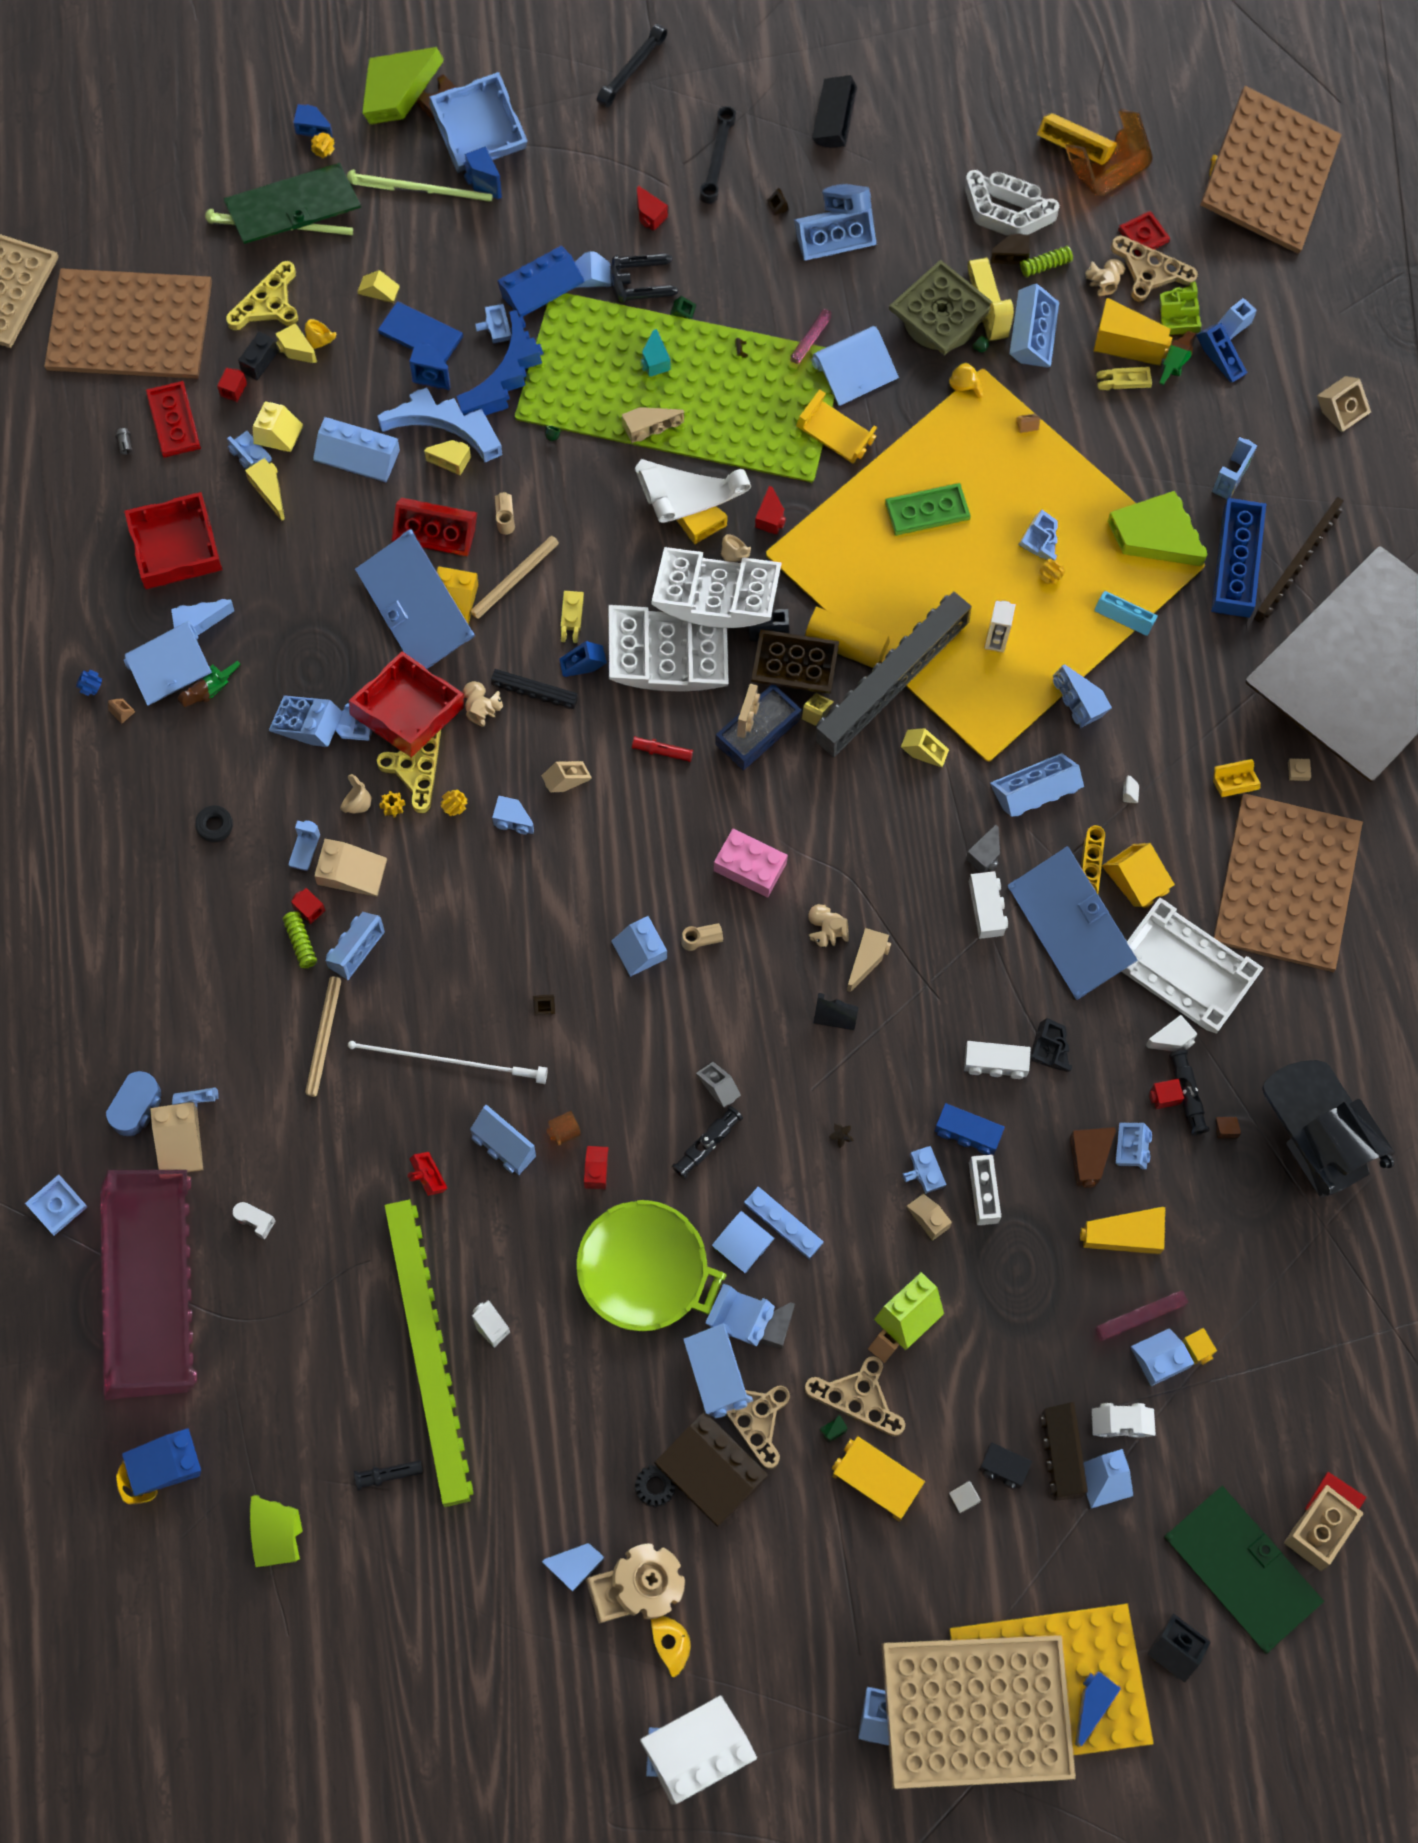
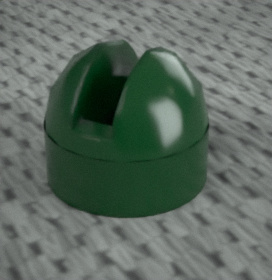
M980 336L972 348L978 352H985L989 347V342L984 336Z
M547 425L545 429L546 439L548 441L557 440L561 430L555 426Z

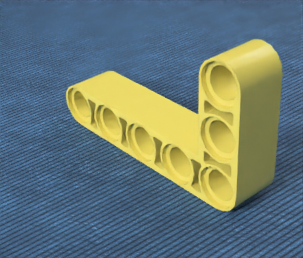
M988 258L968 261V272L972 286L992 301L989 314L983 320L988 340L1008 338L1014 315L1011 299L1000 300Z

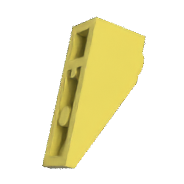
M263 458L246 469L248 481L282 521L285 517L276 474L278 470L272 462L269 464Z

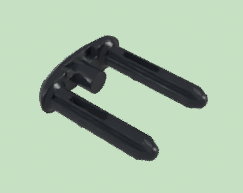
M666 253L629 257L615 255L611 263V285L616 299L624 304L626 300L671 297L677 294L678 288L672 285L624 289V284H631L630 272L620 273L622 268L667 265L672 262L673 257Z

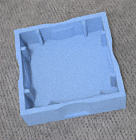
M499 72L475 80L469 85L430 96V108L457 173L465 170L463 165L465 153L486 147L491 159L495 160L526 148L527 139L518 117L511 107L509 95Z

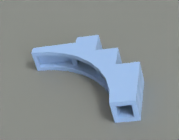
M427 388L416 390L410 394V402L402 403L392 410H386L377 415L382 432L401 426L427 425L444 429L467 441L478 452L484 462L502 455L501 444L482 409L463 416L454 398L436 405Z

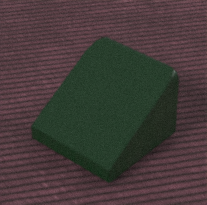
M680 296L675 299L670 315L692 319L697 304Z

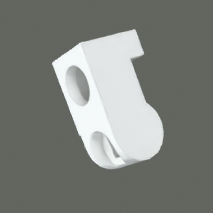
M245 1202L236 1204L233 1209V1215L237 1222L243 1225L249 1224L256 1228V1235L264 1240L276 1222L273 1216Z

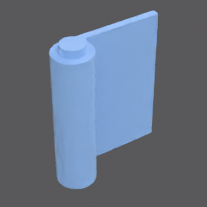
M875 326L814 353L811 359L813 367L824 372L838 406L899 378L882 337Z
M190 621L125 654L124 663L129 670L131 669L148 706L212 673L197 642L198 634Z

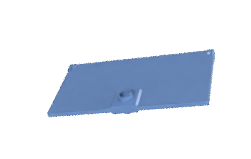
M412 530L406 531L401 537L355 569L404 653L422 664L426 669L475 637V634L469 627Z
M1068 846L1007 885L1076 1000L1138 961Z

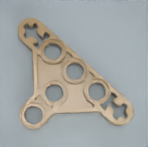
M1117 236L1111 244V251L1125 259L1135 284L1132 288L1131 296L1135 301H1144L1151 289L1175 281L1190 286V282H1194L1197 279V270L1192 266L1129 238ZM1119 243L1122 244L1121 248H1118ZM1137 249L1141 251L1142 256L1135 257L1132 251ZM1156 257L1159 260V264H1152L1149 258ZM1173 265L1176 271L1169 272L1166 266ZM1147 272L1151 274L1152 279L1145 280L1142 274ZM1187 273L1191 274L1189 279L1186 278ZM1142 288L1145 291V295L1140 296L1135 290Z
M877 1357L867 1358L860 1372L830 1383L817 1377H812L806 1382L805 1393L820 1403L890 1436H899L905 1429L903 1418L890 1412L878 1382L883 1364ZM873 1361L879 1365V1370L876 1373H870L867 1370L866 1366L869 1362ZM866 1381L870 1385V1390L866 1393L860 1392L858 1390V1383ZM816 1382L819 1384L818 1388L823 1391L825 1386L828 1387L825 1399L821 1398L823 1393L820 1391L812 1393L809 1385H814ZM833 1391L838 1392L841 1395L840 1402L832 1403L829 1400V1394ZM852 1401L859 1402L861 1410L857 1413L851 1412L848 1406L849 1403ZM873 1410L878 1411L881 1414L880 1421L872 1422L869 1419V1413ZM885 1415L889 1416L887 1421L894 1423L895 1420L898 1421V1426L901 1429L892 1431V1426L885 1423V1427L881 1426Z
M776 1386L766 1394L745 1390L746 1394L751 1396L753 1401L747 1403V1407L743 1409L727 1411V1417L760 1464L766 1469H773L780 1460L778 1451L771 1443L776 1412L788 1403L790 1393L783 1386ZM776 1391H783L786 1394V1400L776 1402L773 1395ZM764 1403L767 1405L768 1412L765 1415H759L756 1412L758 1404ZM747 1416L750 1419V1425L746 1428L740 1427L738 1425L739 1417ZM754 1434L761 1435L763 1443L759 1446H754L750 1441L751 1436ZM766 1444L769 1446L766 1448L767 1453L775 1455L774 1463L772 1464L771 1462L764 1461L766 1455L763 1451L760 1454L757 1452L763 1449Z

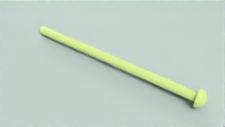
M350 170L347 173L350 184L387 190H395L394 187L426 190L429 194L437 193L492 202L493 195L488 193L355 174V170Z
M213 209L208 210L205 214L207 222L211 224L235 225L230 214L214 213ZM312 224L298 229L353 235V228Z

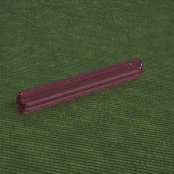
M822 310L791 354V362L795 364L800 363L830 320L832 314L830 310Z

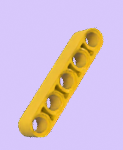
M1094 825L1088 829L1084 838L1081 868L1084 873L1090 872L1094 875L1093 878L1088 876L1087 878L1098 894L1105 831L1102 827ZM1095 835L1099 840H1093L1090 836ZM1088 854H1094L1097 858L1092 859Z

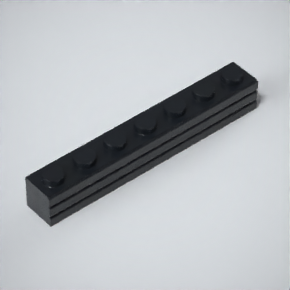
M494 669L491 677V685L496 688L501 687L507 691L528 695L530 698H538L543 702L548 701L557 706H564L567 709H574L578 700V693L498 669Z

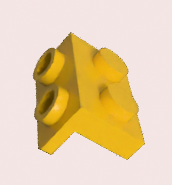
M1252 759L1214 767L1213 782L1221 797L1260 789L1261 783L1254 772V761Z

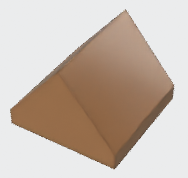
M1029 414L1016 417L1020 433L1039 430L1040 417L1038 415Z
M123 698L108 701L109 712L121 724L135 712Z

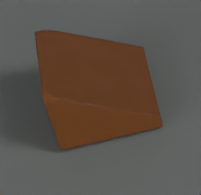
M1237 1117L1215 1118L1217 1138H1239L1241 1130Z

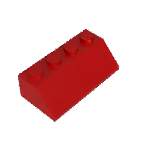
M401 498L395 506L392 541L401 537L406 531L412 530L423 548L468 556L475 533L477 512Z

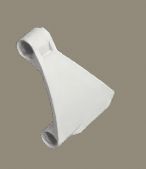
M641 459L635 467L649 504L653 505L657 518L662 523L710 509L747 492L751 488L746 472L742 469L732 472L726 479H720L673 469Z

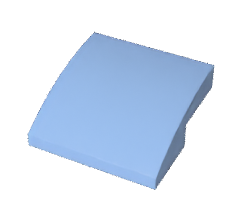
M741 1211L712 1246L740 1270L747 1273L775 1238Z

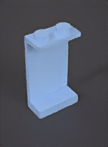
M724 1323L684 1339L706 1414L715 1418L727 1415V1411L732 1409H743L747 1407V1403L753 1401L752 1397L746 1394L729 1340V1337L732 1336L731 1329Z

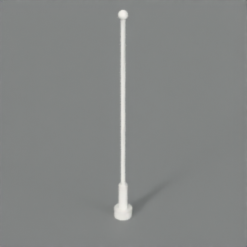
M355 1041L348 1043L350 1049L361 1048L511 1072L512 1075L535 1078L536 1083L540 1084L546 1083L548 1068L541 1066L538 1067V1070L520 1067L507 1068L357 1044Z

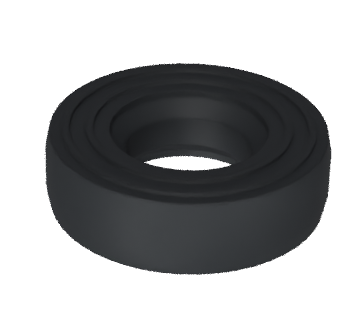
M212 805L205 807L198 813L195 827L200 837L204 840L219 842L230 835L233 828V820L225 808ZM218 817L222 820V825L218 830L212 831L206 827V823L210 818Z

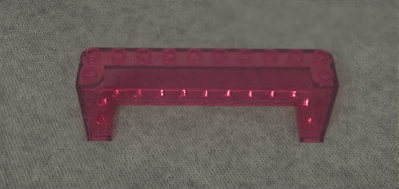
M107 1170L102 1182L100 1206L105 1400L187 1393L194 1387V1383H197V1370H193V1352L189 1353V1344L193 1342V1333L189 1331V1322H192V1310L188 1309V1301H191V1288H187V1280L191 1277V1268L187 1266V1258H190V1245H186V1237H189V1224L185 1223V1216L189 1214V1205L185 1203V1195H188V1189H191V1177L187 1176V1170Z

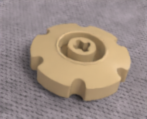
M642 1544L631 1548L625 1553L627 1560L621 1558L616 1563L613 1571L612 1585L619 1588V1594L616 1596V1599L633 1616L642 1612L644 1619L662 1617L672 1610L670 1603L677 1604L683 1595L685 1579L684 1576H679L677 1573L681 1565L677 1558L665 1548L655 1551L653 1544Z

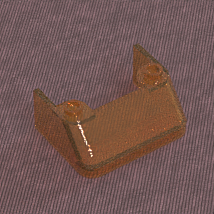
M1119 110L1124 128L1117 132L1115 136L1117 148L1103 165L1097 162L1091 165L1085 147L1071 144L1065 145L1074 173L1095 195L1105 196L1151 165L1153 155L1139 112Z

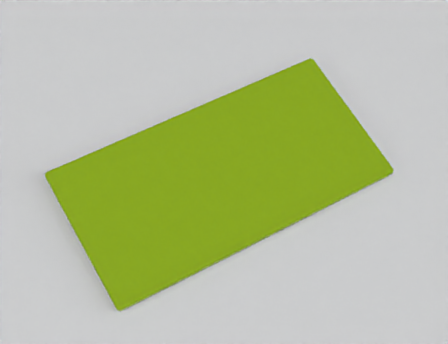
M568 293L548 302L536 344L541 345L544 354L540 356L542 364L529 367L525 379L526 386H523L515 413L516 420L541 426L551 425L560 430L806 482H813L815 480L823 444L798 428L796 424L799 416L819 389L826 393L823 402L833 407L835 397L823 371L815 369L811 362L814 353L827 347ZM657 329L671 359V370L649 377L647 371H643L640 360L642 359V351L652 331ZM736 338L746 342L745 345H742V351L748 354L747 358L737 356L735 348ZM639 407L684 410V422L677 427L665 429L660 434H653L642 441L631 443L622 425V414Z

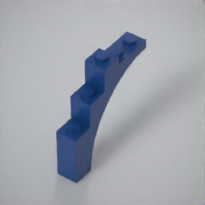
M517 310L509 312L512 322V337L509 349L501 364L483 383L457 396L463 416L482 409L484 415H488L509 408L507 400L510 399L508 391L526 386L524 378L527 377L525 369L542 364L540 356L544 354L541 345L536 344L534 337L530 338L528 331L524 332L523 328L526 327L523 316L519 317Z

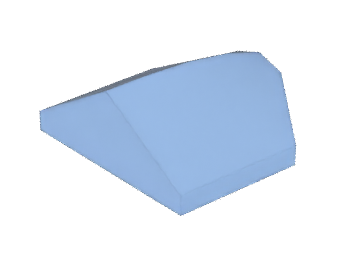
M586 252L575 261L584 279V283L575 288L611 286L610 262L597 252Z
M347 703L335 731L342 739L369 741L372 730L349 714V703Z

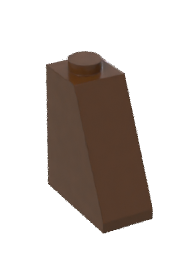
M1115 1127L1072 1131L1070 1141L1077 1186L1083 1185L1084 1188L1095 1187L1101 1180L1116 1132Z

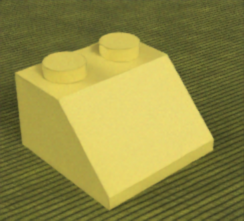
M265 402L253 424L254 444L291 452L303 428V424L284 405Z

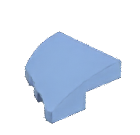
M1041 510L1034 517L1018 545L1041 558L1055 561L1057 555H1055V544H1057L1056 530L1058 529V521Z
M214 1087L175 1093L172 1098V1105L194 1102L197 1107L198 1102H210L218 1099V1090Z
M587 1543L546 1558L542 1563L573 1592L604 1561V1557Z

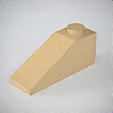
M865 928L847 991L851 992L882 961L884 954L888 955L891 943L888 942L889 935Z

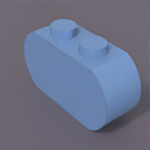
M841 184L828 187L822 191L826 211L853 214L869 210L872 207L869 187Z
M138 1071L129 1074L106 1111L108 1122L118 1134L133 1136L140 1133L142 1128L148 1125L151 1118L150 1108L158 1107L161 1102V1089L155 1078L149 1073Z

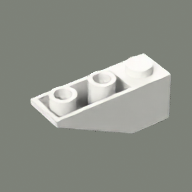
M489 1301L485 1304L483 1302L480 1303L473 1310L472 1318L477 1331L493 1347L497 1346L510 1333L508 1326Z

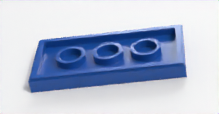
M398 301L378 329L379 334L412 350L415 342L428 343L434 346L445 363L463 338L462 332Z

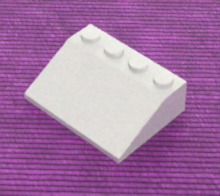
M721 1695L640 1739L671 1804L683 1801L757 1759L746 1735Z

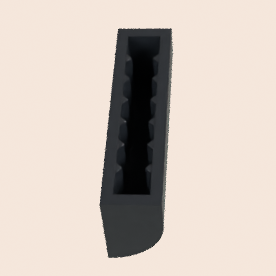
M851 75L825 78L823 81L812 136L813 141L820 146L827 148L846 147L857 85Z

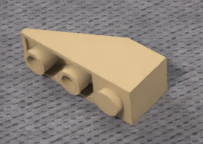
M639 407L622 414V425L631 443L642 441L653 434H660L665 429L677 427L684 422V410Z

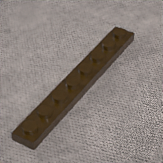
M1339 497L1335 499L1261 604L1254 620L1261 623L1264 617L1268 618L1274 610L1272 605L1280 602L1284 595L1282 591L1284 588L1288 590L1294 581L1292 579L1293 575H1299L1304 567L1302 565L1303 561H1308L1314 552L1312 548L1320 545L1324 538L1322 534L1324 532L1328 533L1334 523L1331 522L1333 518L1338 519L1343 511L1341 506L1344 500Z

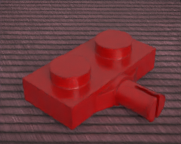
M429 1152L415 1154L409 1159L415 1172L408 1173L409 1181L420 1180L428 1196L443 1193L448 1189Z

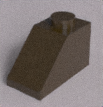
M1021 233L1010 234L992 249L990 263L1021 264V261L1029 259V235Z

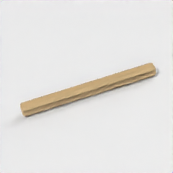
M550 536L485 596L470 611L471 614L479 619L559 544L557 539Z
M330 977L305 1091L306 1095L316 1097L318 1094L341 985L339 977Z

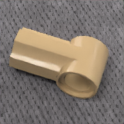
M506 492L499 493L495 496L497 528L501 534L508 535L515 529L512 495Z
M719 923L698 928L693 926L687 927L682 933L681 945L685 950L693 951L700 946L723 942V932ZM693 936L696 938V940L690 942L686 939V937Z

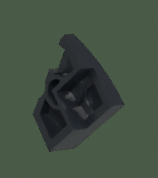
M818 993L813 1023L855 1030L859 1007L846 1004L838 999L827 1001L824 999L825 994Z
M1049 1018L1041 1021L1031 1050L1030 1060L1054 1069L1070 1072L1072 1065H1069L1067 1055L1069 1045L1066 1042V1027Z

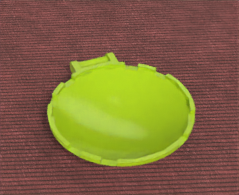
M649 1200L621 1203L608 1209L590 1225L583 1236L577 1255V1277L586 1301L599 1316L609 1323L633 1331H652L669 1326L682 1318L690 1309L709 1315L722 1281H725L727 1275L707 1267L703 1241L698 1231L683 1214L668 1205ZM710 1276L714 1279L703 1305L698 1303L706 1279Z

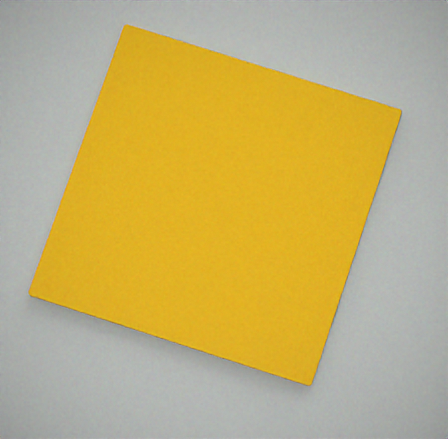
M980 369L977 373L979 380H981L983 397L978 398L973 389L954 391L766 551V556L773 562H780V570L822 609L889 635L890 643L880 663L886 659L885 657L891 649L895 650L899 646V642L904 636H909L913 632L912 630L918 622L922 623L926 619L931 609H936L940 605V601L944 596H949L954 591L972 606L970 622L906 687L985 761L990 762L1063 696L1060 689L1055 687L1052 677L1062 665H1067L1079 675L1085 677L1135 631L1095 612V607L1104 591L1155 613L1204 569L1205 564L1195 566L1123 554L1107 521L1110 512L1136 504V502L1042 419H1040L1039 430L1020 433L1016 417L1035 413L985 369ZM957 483L961 484L971 515L970 520L895 536L885 505V499ZM1041 510L1058 521L1055 555H1057L1056 559L1064 564L1062 568L1066 571L1056 584L1050 582L1047 584L1041 579L1043 575L1039 572L1047 560L1018 545L1034 517ZM995 601H1008L1011 604H1016L1004 653L985 649Z

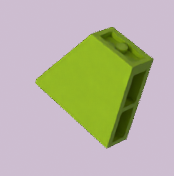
M437 47L369 58L362 113L370 124L405 118L443 63L444 58Z
M1175 491L1110 512L1107 522L1123 554L1202 566L1204 564L1207 550L1204 545H1201L1199 534L1196 529H1193L1191 518L1185 512L1182 499L1177 496Z

